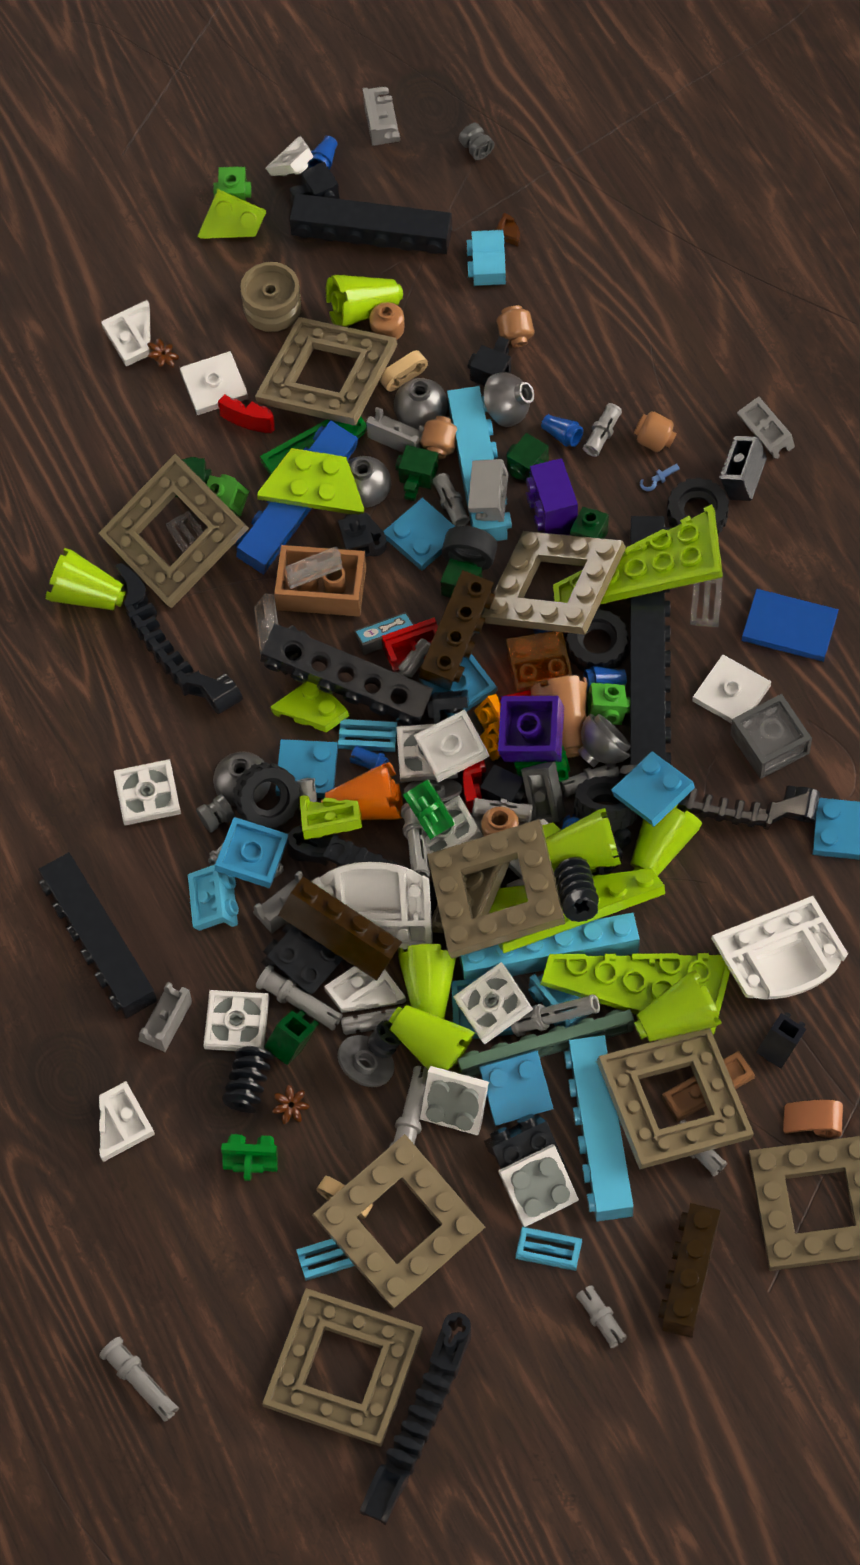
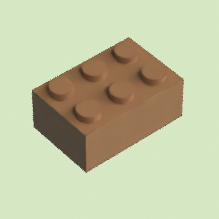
M281 545L274 593L277 610L360 616L366 574L365 551Z

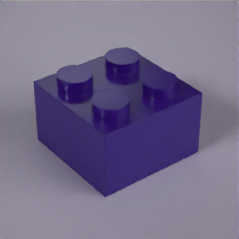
M560 458L530 466V477L526 478L529 492H526L529 507L535 508L536 515H534V521L537 531L549 534L570 535V530L578 516V503L563 459Z
M501 696L498 752L504 762H561L564 705L560 697Z

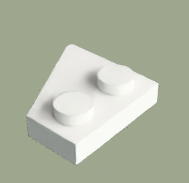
M299 136L266 169L271 176H286L293 173L297 175L308 167L307 162L314 156L305 141Z
M148 300L101 321L102 328L125 366L148 357L150 353V348L147 346L150 342V306Z
M354 966L324 986L326 993L341 1013L406 1002V996L386 970L383 971L376 981Z
M126 1081L99 1095V1150L103 1162L155 1135Z

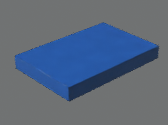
M756 589L742 635V641L824 662L839 609Z

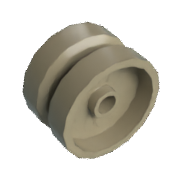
M264 262L253 266L245 273L241 281V298L245 317L252 326L265 332H278L289 328L296 322L301 313V295L299 280L292 269L278 262Z

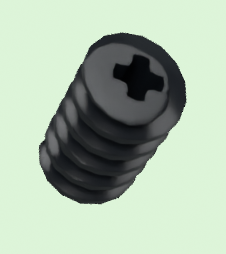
M579 857L568 858L560 862L554 871L563 913L568 919L575 922L587 921L593 918L598 913L597 904L599 898L588 862Z
M245 1046L235 1051L236 1059L232 1062L233 1070L229 1073L230 1081L225 1086L227 1092L223 1095L222 1101L229 1108L236 1111L256 1113V1109L251 1104H260L261 1098L254 1095V1093L264 1092V1087L257 1084V1082H266L268 1079L266 1075L260 1072L269 1071L271 1068L269 1064L263 1061L272 1060L274 1055L267 1050L255 1046Z

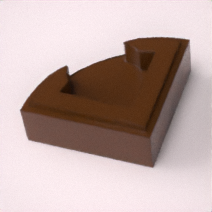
M504 213L495 230H504V242L519 246V227L514 222L513 217Z

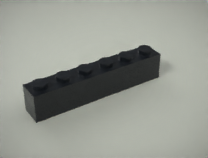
M295 194L290 215L291 235L301 238L311 237L326 241L335 240L352 244L375 245L381 248L392 247L406 251L417 250L431 254H447L452 233V213Z
M68 852L39 868L42 878L38 881L39 886L46 897L50 894L53 897L55 903L52 904V907L59 919L65 917L69 925L66 927V930L73 942L79 940L83 949L80 950V953L86 964L90 965L93 963L97 972L94 973V976L102 989L105 987L109 989L112 995L108 996V999L116 1012L121 1010L127 1019L157 1002L154 989L71 854Z

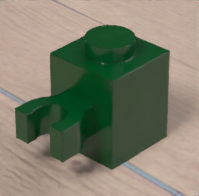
M406 445L403 455H398L395 470L399 471V481L405 483L404 491L406 493L404 499L415 501L419 487L431 490L433 486L432 480L436 477L439 468L438 452Z
M293 1010L276 1025L264 1046L266 1050L286 1065H289L303 1051L319 1024L316 1020L311 1024L305 1021L303 1017L306 1013L303 1010H300L297 1014Z

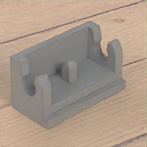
M387 87L363 88L364 108L372 146L400 141L392 96L378 97L379 95L389 93Z
M759 396L737 412V415L754 435L760 438L759 441L762 442L774 458H779V451L785 447L790 451L795 447L792 434Z
M379 407L375 408V418L369 416L366 421L368 438L403 453L406 445L422 449L420 440L424 426L420 425L419 430L384 416L383 409Z
M503 459L472 461L468 510L470 513H477L476 520H498V522H504L508 472Z
M301 871L294 875V880L262 905L258 903L254 906L253 914L271 934L287 922L278 914L292 890L303 877Z
M170 982L166 983L161 998L145 1027L139 1033V1041L166 1052L192 1004L189 989L181 987L180 991H177Z

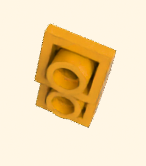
M497 694L488 696L474 710L485 730L480 735V738L492 761L500 757L498 741L501 702Z

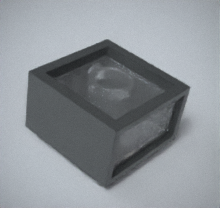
M782 694L732 719L730 735L760 779L810 754L812 737Z

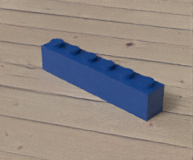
M330 420L326 427L321 426L313 437L315 442L310 449L305 447L303 450L347 457L348 460L357 447L358 438ZM267 501L269 505L263 512L259 510L252 519L251 524L253 526L249 532H245L236 541V557L264 575L280 554L281 545L288 543L312 508Z

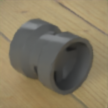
M478 123L466 126L458 137L459 142L465 148H469V153L475 160L487 157L495 146L494 141L488 135H484V130Z
M222 794L215 797L209 805L203 804L196 808L201 822L209 833L217 830L221 823H229L235 817L231 806Z

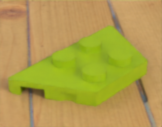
M291 448L260 488L257 496L258 500L345 514L359 515L364 513V506L347 457Z

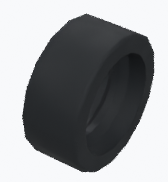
M455 526L446 533L442 547V556L447 562H449L450 558L461 562H472L481 567L483 571L493 565L497 551V541L492 535L476 527Z

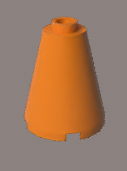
M390 762L383 763L325 793V798H334L339 801H358L361 820L402 819L401 807L403 806L401 788L391 778V776L396 775V772Z

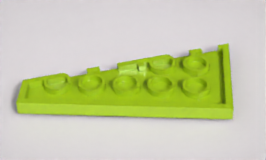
M711 504L703 508L704 512L693 518L687 516L681 519V524L668 531L662 529L626 547L600 604L722 578L723 573L713 505ZM582 570L553 584L555 602H568Z
M652 868L592 876L599 898L597 904L598 913L593 918L587 921L575 922L568 919L564 914L565 924L497 945L503 953H507L665 894V885ZM525 885L499 888L489 914L528 902Z
M658 953L632 954L631 956H616V954H604V956L549 954L540 985L581 998L594 994L600 1004L623 1011L631 1010V1013L637 1015L689 972L696 970L700 975V978H698L700 986L706 985L718 1013H720L730 970L721 955H709V953H698L697 955ZM716 1027L710 1028L713 1035Z

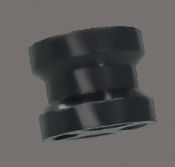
M388 1020L381 1021L377 1025L367 1042L370 1051L380 1058H390L402 1043L390 1030L392 1023Z

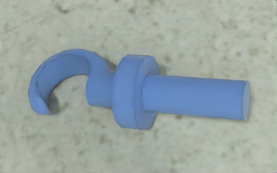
M676 463L662 472L659 469L656 471L657 475L651 477L653 481L652 486L645 487L643 485L644 479L640 481V486L644 491H652L656 488L658 481L664 483L667 476L680 470Z

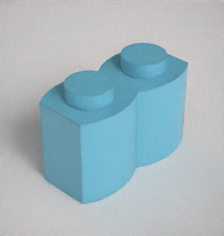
M504 230L472 231V240H467V256H473V261H468V278H474V286L506 284Z

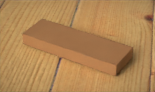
M739 1051L723 1059L735 1089L755 1078V1074ZM695 1076L662 1094L663 1101L677 1122L707 1106Z

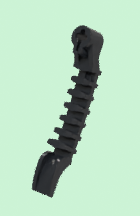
M123 563L115 565L120 573L118 578L128 592L124 605L132 629L135 628L140 641H144L148 652H152L157 664L160 662L163 666L165 674H169L172 677L173 683L181 687L184 696L191 694L206 698L218 715L242 701L243 697L240 690L226 673L216 679L201 674L199 670L193 673V668L188 661L184 662L181 654L178 651L174 652L170 641H166V637L156 619L157 611L152 603L148 604L144 583Z
M637 765L622 766L618 779L622 780ZM788 785L784 801L778 803L770 802L766 810L760 809L761 803L752 802L750 812L744 811L745 801L736 800L734 809L727 808L729 799L724 797L719 799L718 806L711 805L714 797L710 794H704L702 803L696 802L698 789L694 788L687 795L686 799L677 804V808L684 813L687 810L690 813L697 814L700 818H715L718 822L726 820L731 821L735 825L744 823L748 827H754L755 825L763 826L764 829L768 830L771 824L782 818L808 823L815 822L821 793L808 787Z
M297 826L288 835L287 852L292 859L297 861L306 860L325 866L330 861L337 864L336 868L359 862H383L397 865V862H390L382 858L380 854L375 855L367 851L365 847H357L349 840L346 842L339 839L338 835L335 834L333 836L325 835L320 838L305 840L302 826ZM301 841L305 842L302 843L301 846L296 845L299 844ZM429 881L432 918L438 902L434 884Z
M454 1312L444 1319L435 1348L429 1360L430 1369L422 1377L423 1385L421 1389L417 1388L415 1403L409 1406L408 1418L401 1423V1433L394 1437V1448H388L386 1452V1465L381 1464L360 1508V1514L378 1520L384 1525L387 1524L399 1496L407 1486L409 1476L414 1472L417 1459H420L422 1448L429 1440V1433L436 1424L437 1415L443 1409L445 1397L451 1391L450 1386L453 1379H456L462 1358L471 1340V1323L465 1314ZM458 1327H461L462 1331H458L452 1340V1330L456 1331Z

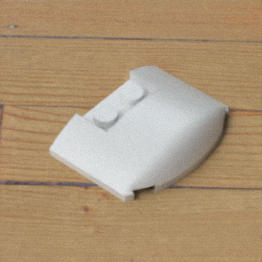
M359 862L334 868L320 878L318 876L312 880V883L402 941L399 948L407 949L409 945L433 944L429 878L426 876H421L415 871L400 865L383 862Z
M813 896L711 937L746 998L779 999L806 992L832 976L841 961L844 962L848 955Z

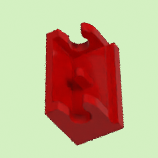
M435 617L382 636L383 651L392 672L396 671L398 673L400 670L398 667L411 650L415 651L416 647L414 646L421 638L427 640L430 644L432 643L438 629Z

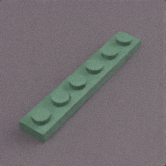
M613 1010L607 1013L605 1017L595 1020L594 1018H585L579 1021L577 1025L567 1028L565 1026L554 1027L543 1035H526L518 1042L511 1044L506 1042L498 1043L492 1046L490 1050L480 1053L479 1051H470L458 1059V1070L462 1075L475 1077L480 1075L478 1066L537 1050L539 1058L569 1050V1040L603 1035L607 1039L633 1031L634 1018L631 1010Z

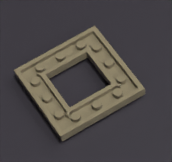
M298 317L255 395L256 402L261 405L356 426L398 345L395 337ZM314 349L358 358L340 393L296 383Z
M174 454L99 534L170 608H173L249 528L178 455ZM177 495L208 528L169 566L139 534Z
M523 531L493 592L496 595L490 610L485 609L482 615L483 618H486L485 623L586 635L626 549L624 542L621 540ZM541 562L584 566L567 603L524 598Z
M539 819L427 854L447 949L451 958L566 923L543 827ZM518 859L528 902L473 919L464 875Z
M710 1028L598 1056L597 1064L639 1170L752 1139L754 1135ZM691 1066L711 1116L659 1129L639 1079Z
M406 1134L312 1214L314 1219L392 1309L399 1305L485 1228ZM401 1179L441 1226L396 1264L358 1220L357 1216Z
M860 1136L749 1150V1160L769 1271L860 1259ZM844 1171L855 1226L795 1234L785 1179Z
M306 1288L262 1405L265 1408L381 1447L423 1333V1327ZM325 1330L382 1349L362 1404L305 1385Z

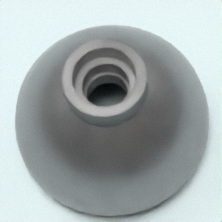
M507 372L490 376L484 388V403L490 416L499 425L504 427L514 426L525 418L529 411L530 403L534 400L532 386L528 382H523L519 377Z
M425 378L412 379L404 383L398 389L394 398V412L397 418L403 424L415 429H419L420 425L424 426L428 420L436 419V416H445L448 410V400L443 388L438 383Z
M359 456L348 460L364 508L372 507L382 502L391 489V477L386 466L378 459L368 456ZM360 471L367 472L365 474H359Z
M590 714L585 719L581 730L583 746L578 750V753L588 764L595 767L599 762L605 764L620 763L631 755L629 751L631 745L628 740L605 717L600 714L597 716Z
M236 752L223 758L217 765L213 778L217 795L222 794L229 805L236 806L233 801V789L236 787V780L243 774L235 773L236 770L240 768L249 769L251 765H258L264 761L259 756L250 752ZM264 782L256 788L254 792L255 804L266 796L271 782Z

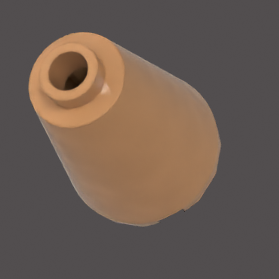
M563 676L549 679V685L542 688L540 683L534 685L530 690L531 696L560 697L564 705L562 745L566 751L567 758L579 756L578 750L583 746L581 730L587 715L586 678L583 677L580 681L579 676Z

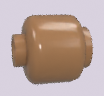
M384 302L376 305L371 310L369 316L371 333L395 337L396 340L403 335L405 329L404 314L398 305Z
M520 305L504 308L501 311L502 314L497 318L500 336L509 339V344L513 348L527 345V340L532 338L535 332L530 312L522 309Z
M654 411L648 413V415L643 414L634 431V434L637 435V442L655 452H660L664 446L670 448L677 433L672 431L674 427L672 420Z
M436 416V419L428 420L424 424L420 445L425 450L438 452L439 459H444L455 451L457 427L451 423L452 420L445 416Z
M502 806L488 810L483 815L481 821L483 836L519 826V820L515 812Z

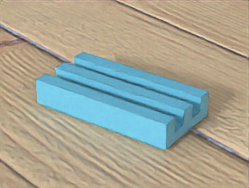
M343 719L340 722L338 749L353 750L356 746H360V748L369 751L395 752L397 722ZM345 737L363 738L369 740L390 739V742L345 740Z
M522 1227L516 1259L576 1271L582 1239ZM526 1237L574 1246V1250L526 1241ZM524 1249H529V1250H534V1251H539V1252H544V1253H549V1254H554V1255L569 1257V1258H572V1260H567V1259H562V1258H557V1257H552V1256H547V1255H542V1254L527 1252V1251H523V1250H524Z
M332 1239L297 1249L306 1281L355 1265L348 1258L312 1270L308 1269V1266L345 1255L341 1249H337L305 1259L307 1256L338 1247Z

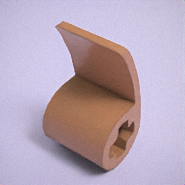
M810 1100L788 1103L784 1107L783 1131L785 1134L813 1130L820 1137H839L842 1135L843 1104L835 1100Z

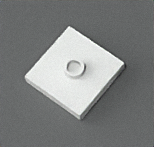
M231 351L180 367V373L197 415L219 409L218 400L224 394L231 399H238L239 401L249 399Z
M722 655L694 694L692 701L732 723L733 718L753 709L759 704L771 687V681Z
M465 709L414 735L438 782L490 756Z

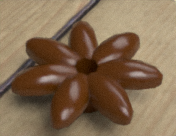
M159 338L156 340V344L151 342L147 344L152 350L148 357L154 358L159 367L166 363L171 368H174L173 360H178L179 356L171 352L173 349L172 344L164 347L163 341Z
M287 1085L285 1096L280 1093L274 1094L275 1099L281 1104L275 1106L272 1112L275 1114L283 1113V1124L288 1123L291 1115L297 1122L302 1121L299 1110L310 1108L309 1104L301 1102L305 1095V1090H300L294 1094L292 1086Z

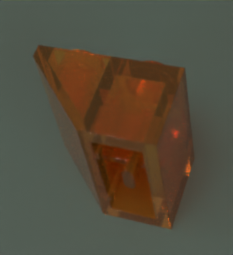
M550 631L506 639L509 669L517 691L531 689V687L540 683L541 687L549 685V679L572 676L563 632Z

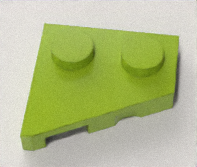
M217 189L197 237L201 239L255 237L266 214V210Z
M308 681L271 706L272 713L275 716L286 715L294 718L296 723L311 725L315 729L326 733L337 726L343 719L349 717L348 710L332 694L319 690L316 684Z
M299 796L302 831L305 840L362 828L358 801H339L334 798H324L323 803L310 802L309 796Z

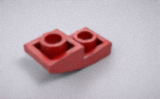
M226 394L218 400L220 416L226 420L257 432L273 433L275 431L274 415L266 406H259L252 401L245 407L241 401L231 399Z
M484 760L464 769L463 772L464 802L470 813H472L474 798L482 799L479 785L482 784V773L486 772Z

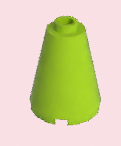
M333 275L326 282L327 303L331 302L333 311H329L330 318L334 325L343 327L351 326L369 318L371 310L380 303L390 302L399 305L400 300L403 298L402 287L394 279Z
M64 548V555H60L49 584L53 585L51 592H46L45 599L51 602L113 611L116 606L122 607L127 594L123 590L124 584L73 550Z
M678 805L655 826H652L643 819L630 865L634 867V870L652 868L658 876L700 830L702 822L686 810L684 813L678 809Z
M605 808L597 810L545 838L553 869H556L560 862L572 857L586 860L590 867L621 865L619 857L613 858L618 853L608 817L602 818L607 816Z
M441 944L407 946V952L399 948L398 959L410 1005L444 1019L456 957L451 958L447 950H441Z
M696 970L689 972L636 1015L638 1021L634 1022V1026L641 1039L647 1037L648 1041L652 1042L713 1028L722 1024L721 1020L717 1018L719 1013L706 985L700 986L698 982L700 975Z
M406 1005L403 1009L398 1006L389 1019V1022L392 1023L390 1030L427 1070H429L430 1066L449 1070L450 1067L456 1066L458 1059L462 1057L471 1043L472 1037L475 1035V1032L469 1028Z

